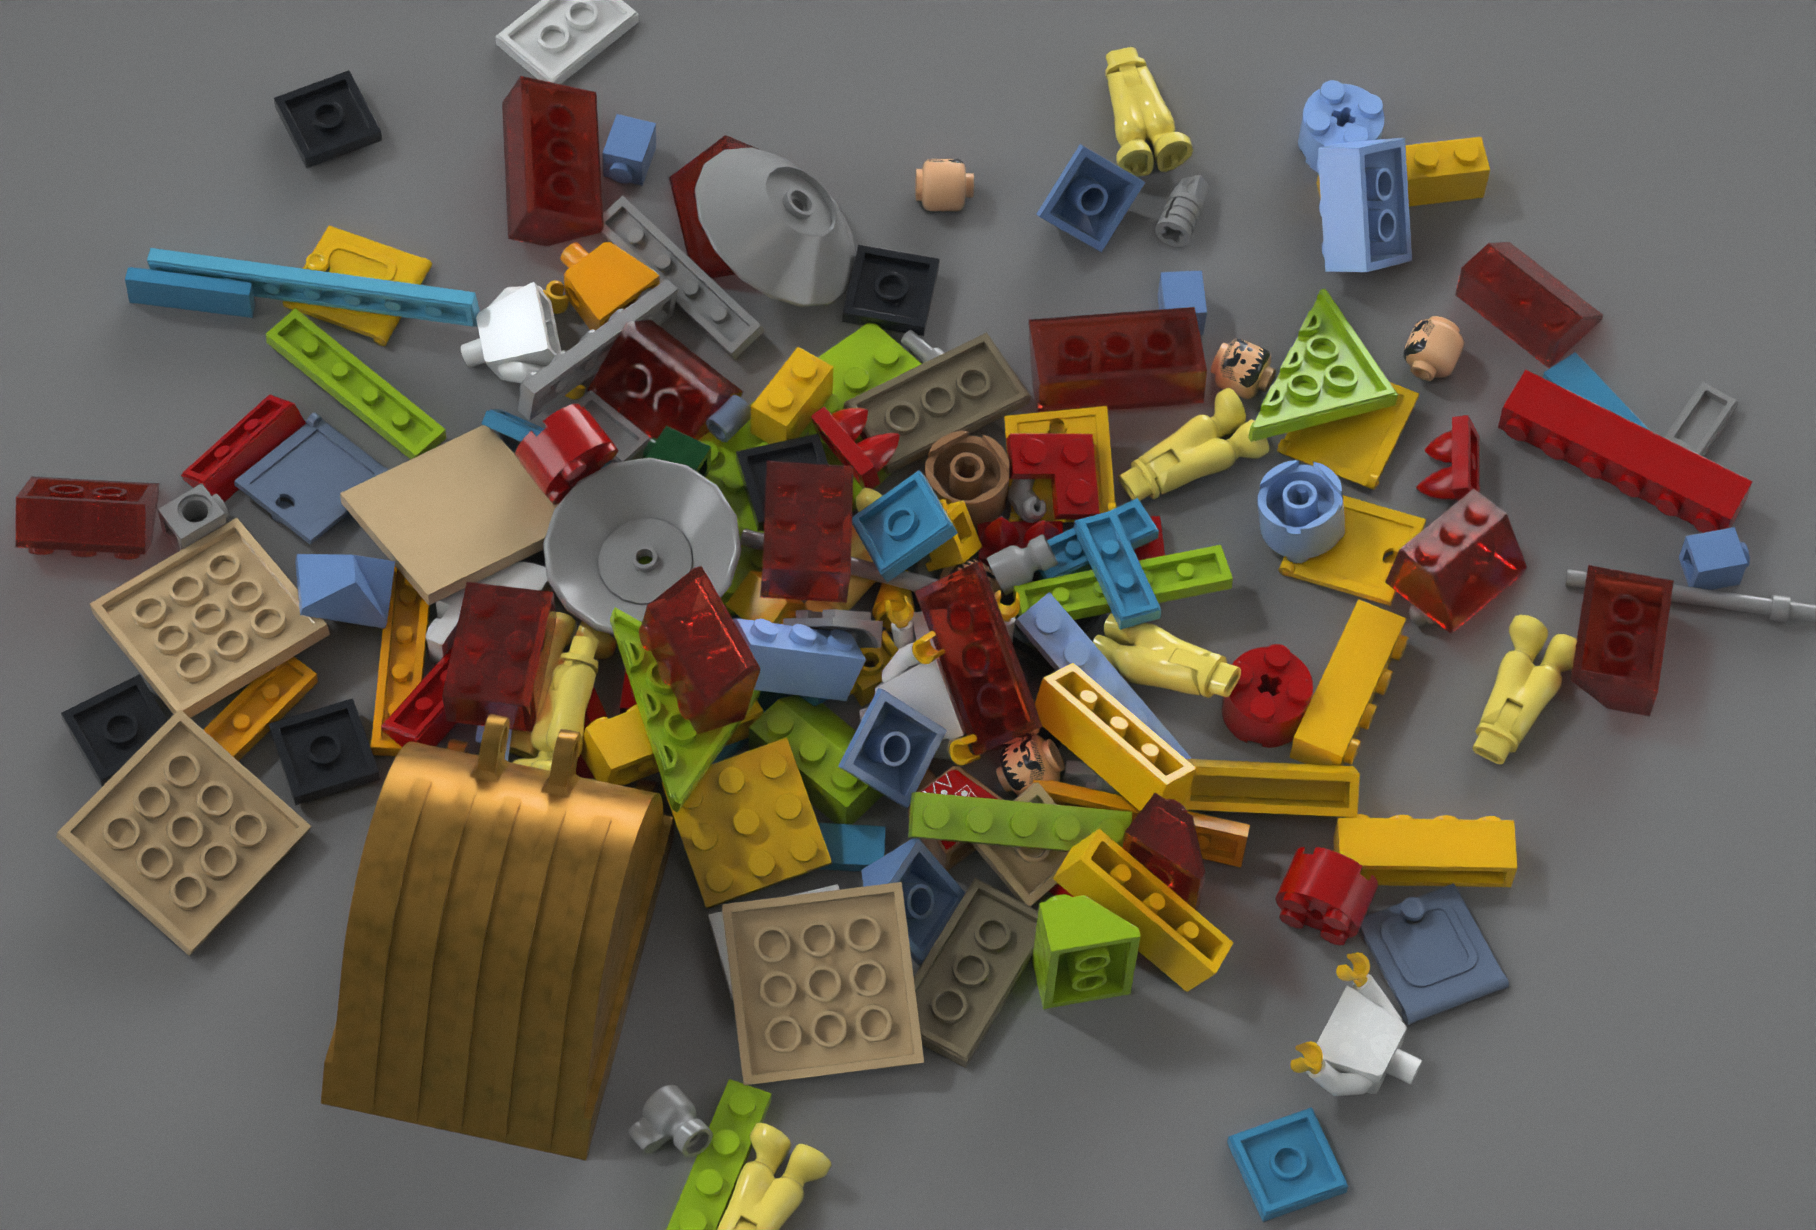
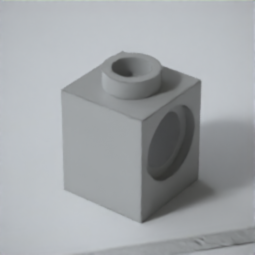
M202 483L158 508L162 531L178 552L225 525L226 517L229 516V511L218 494L211 496ZM194 518H204L199 522H190Z

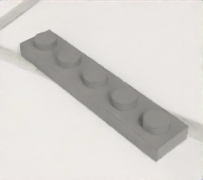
M623 195L593 223L597 231L609 242H612L654 270L660 276V283L667 279L679 289L676 305L734 360L764 332L762 325Z
M666 279L655 288L644 290L636 302L625 310L622 308L618 309L603 326L597 330H589L578 344L568 351H560L550 364L538 373L534 371L527 375L520 385L521 394L518 412L529 421L671 318L674 313L679 289Z

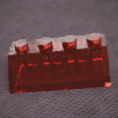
M520 76L502 102L508 239L547 247L601 233L604 229L596 92Z
M1195 307L1029 319L1032 386L1037 413L1107 406L1109 411L1204 403L1207 367Z
M982 561L975 562L915 591L928 629L936 633V636L932 638L936 650L945 649V653L939 659L967 735L974 734L977 737V741L971 743L974 754L981 755L1000 750L1025 738L1039 734L1043 726Z

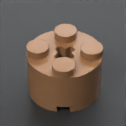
M957 431L943 436L932 445L925 462L924 476L939 500L945 499L947 504L964 500L973 525L977 529V524L993 522L1006 507L1010 476L1009 459L1003 447L993 438L982 434L981 438L968 435L969 431Z

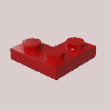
M1009 434L1006 439L1010 470L1009 478L1051 479L1054 520H1079L1100 514L1093 434Z

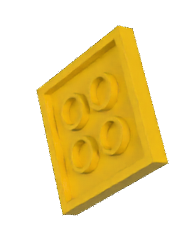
M787 737L711 764L678 813L671 809L707 909L832 864ZM661 782V783H662V786H663V788H664V791H665L667 800H668V802H669V799H668V796H667V793H666L664 784H663V782Z

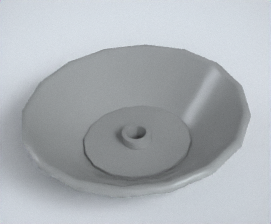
M753 147L723 150L703 165L695 187L698 218L714 251L741 280L771 299L799 307L830 304L848 290L856 257L853 233L838 204L817 179L784 157Z
M655 458L611 463L578 481L554 509L543 543L547 580L564 608L594 630L613 635L610 617L615 607L663 634L674 633L707 615L731 586L741 554L737 516L719 487L687 465ZM648 556L652 558V561L648 564L638 563L642 557Z

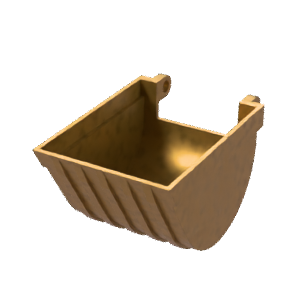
M490 714L484 727L479 756L469 754V742L455 739L449 741L447 749L408 742L397 754L387 774L366 836L353 890L342 958L337 1021L324 1061L321 1104L586 1161L672 846L674 820L671 816L663 815L662 797L657 793L658 782L639 779L635 789L582 778L576 775L580 732L567 729L560 730L554 748L550 771L508 762L505 759V752L509 733V717Z

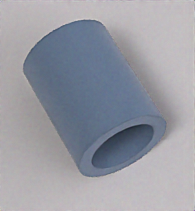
M733 395L706 421L707 428L718 440L728 442L751 419V407L741 397Z

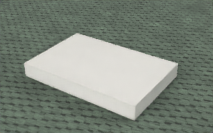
M541 0L496 35V45L553 91L639 22V14L623 0Z

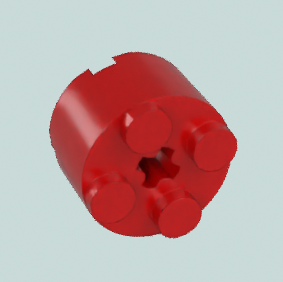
M576 403L563 407L544 419L542 422L546 425V428L537 437L531 430L520 442L515 452V456L520 461V464L553 505L559 504L578 481L600 470L619 451L584 406L581 407L580 404Z
M1272 644L1269 647L1251 649L1240 655L1231 664L1241 668V676L1229 697H1223L1222 699L1223 720L1230 732L1241 741L1248 743L1249 740L1262 744L1261 747L1266 748L1279 747L1293 740L1302 718L1310 705L1313 694L1312 676L1307 666L1282 644Z
M1300 847L1296 850L1275 897V901L1281 909L1279 919L1294 928L1301 929L1304 925L1321 931L1320 936L1329 943L1340 946L1344 945L1347 938L1357 935L1378 888V881L1373 875H1371L1368 881L1360 874L1363 866L1343 854L1316 847L1313 854H1304L1305 847Z

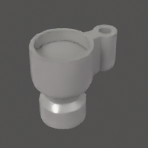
M1043 534L1030 540L1026 548L1012 545L987 557L993 574L1005 595L1012 593L1014 586L1032 582L1035 571H1046L1058 565L1057 559Z
M675 1085L664 1086L653 1093L643 1107V1118L633 1124L628 1131L630 1137L645 1153L655 1152L662 1144L670 1139H674L675 1146L685 1157H694L703 1152L713 1137V1133L701 1119H696V1108L693 1103Z

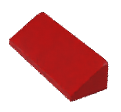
M270 394L181 474V477L193 488L202 483L211 496L218 494L223 502H226L239 490L234 485L235 480L304 426L306 422L295 403Z
M455 643L381 725L382 731L401 747L408 742L436 747L482 695L486 681L489 678L493 679L495 677L492 657Z

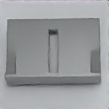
M827 609L823 610V612L796 610V618H783V625L793 626L795 624H802L813 629L828 631L840 629L852 634L859 648H881L883 621H871V612Z

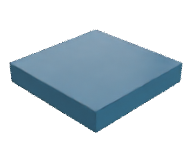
M920 470L850 518L876 568L887 583L958 533L927 478Z
M1312 1107L1228 1136L1227 1144L1262 1222L1347 1192L1348 1184Z

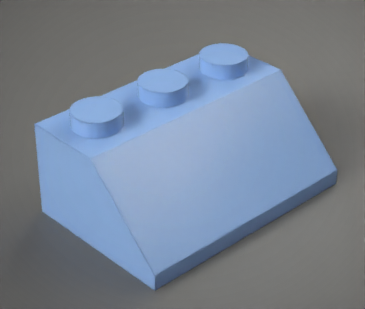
M1405 138L1347 142L1318 148L1317 172L1320 179L1321 195L1319 211L1323 227L1322 254L1325 259V272H1370L1412 261Z
M735 618L707 627L703 634L731 687L847 701L866 660L852 634L840 629L828 631L813 629L802 624L791 626L772 623L765 619H756L754 621Z

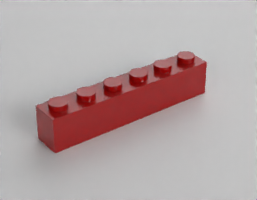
M1526 369L1502 408L1498 428L1505 431L1512 439L1525 441L1543 450L1547 456L1553 459L1564 460L1580 468L1585 475L1595 479L1600 478L1618 487L1625 495L1638 497L1656 506L1663 514L1676 516L1694 525L1702 533L1731 528L1747 500L1753 481Z

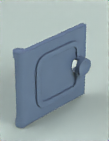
M314 412L307 418L304 426L237 478L234 485L271 513L274 521L285 524L311 545L349 514L341 504L340 493L389 469L382 466ZM280 497L292 500L294 507L289 502L280 501Z
M1455 884L1418 897H1408L1402 903L1365 916L1359 930L1402 1009V1018L1406 1025L1509 987L1506 975L1502 972ZM1424 916L1423 920L1418 924L1407 923V920L1418 921Z

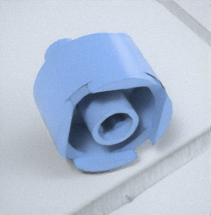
M1335 80L1323 83L1321 88L1308 98L1304 106L1298 138L1299 149L1302 150L1306 157L1305 162L1310 168L1317 172L1318 148L1347 142L1380 140L1384 127L1382 100L1377 95L1371 94L1355 85L1343 84Z
M1294 460L1275 466L1263 477L1257 498L1261 535L1272 550L1286 556L1290 562L1303 563L1309 558L1329 551L1344 536L1345 515L1342 486L1339 478L1330 468L1317 462H1313V465L1299 464V460Z

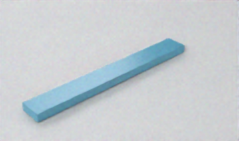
M150 248L147 257L150 270L252 283L254 297L471 327L478 326L476 317L480 310L475 292Z

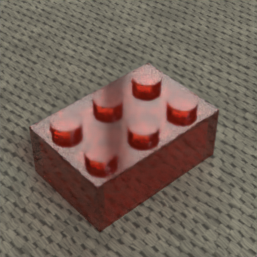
M767 461L763 502L760 598L847 603L851 574L853 466Z
M474 582L466 583L442 693L447 722L485 726L488 716L495 714L509 717V729L532 732L536 722L557 620L553 592Z

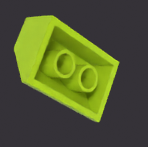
M799 695L780 698L749 727V751L787 737L811 804L835 824L853 825L883 796L880 792L838 767L856 730L823 703L813 706Z
M1066 894L1056 895L1049 898L1046 902L1039 903L1032 964L1043 1009L1131 994L1141 937L1139 928L1085 895L1076 897Z

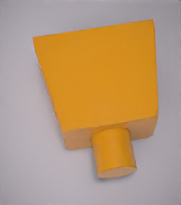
M574 242L565 248L560 257V260L569 268L564 273L565 295L569 297V302L590 330H597L607 323L612 314L618 309L622 308L625 310L636 302L644 290L648 288L653 289L660 284V276L654 270L612 242H604L590 253L578 242Z

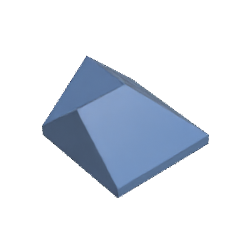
M1080 144L1036 215L1102 252L1145 182Z
M297 554L295 565L300 615L378 628L386 627L395 561L359 555Z
M878 688L838 767L902 807L908 808L911 802V793L917 791L947 730L887 691Z
M912 838L862 869L861 873L864 887L902 882L911 958L917 964H922L965 895V892L919 838Z

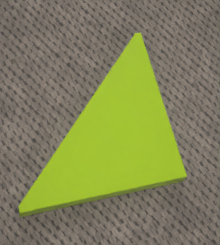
M1326 288L1319 291L1311 311L1308 312L1299 330L1293 347L1290 348L1274 384L1271 385L1261 405V410L1255 422L1250 427L1248 438L1251 442L1396 405L1398 394Z
M615 607L610 617V623L671 809L678 813L759 698L761 690L731 687L720 665Z

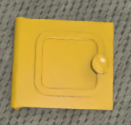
M329 225L314 251L306 258V264L303 269L325 272L330 267L329 272L421 285L433 264L427 258L398 250ZM283 301V306L292 310L296 308L303 314L371 337L380 346H386L402 318L399 316Z
M1390 382L1398 394L1396 405L1288 432L1285 438L1281 439L1280 443H1278L1277 452L1309 465H1313V462L1321 463L1330 468L1337 476L1375 490L1379 485L1380 476L1419 398V393Z
M1107 406L1004 416L1006 439L1010 433L1093 434L1100 514L1117 508L1115 503ZM1009 478V487L1011 486V483H1012V480H1013V479H1010V478ZM1035 479L1032 489L1040 501L1043 500L1046 504V513L1039 521L1075 522V520H1054L1051 479ZM1011 505L1009 521H1024L1019 518Z
M1343 495L1345 515L1344 536L1329 551L1309 558L1306 562L1293 563L1284 556L1278 571L1287 577L1297 578L1391 606L1424 530L1426 519ZM1389 551H1393V554L1387 556L1383 561L1384 555Z

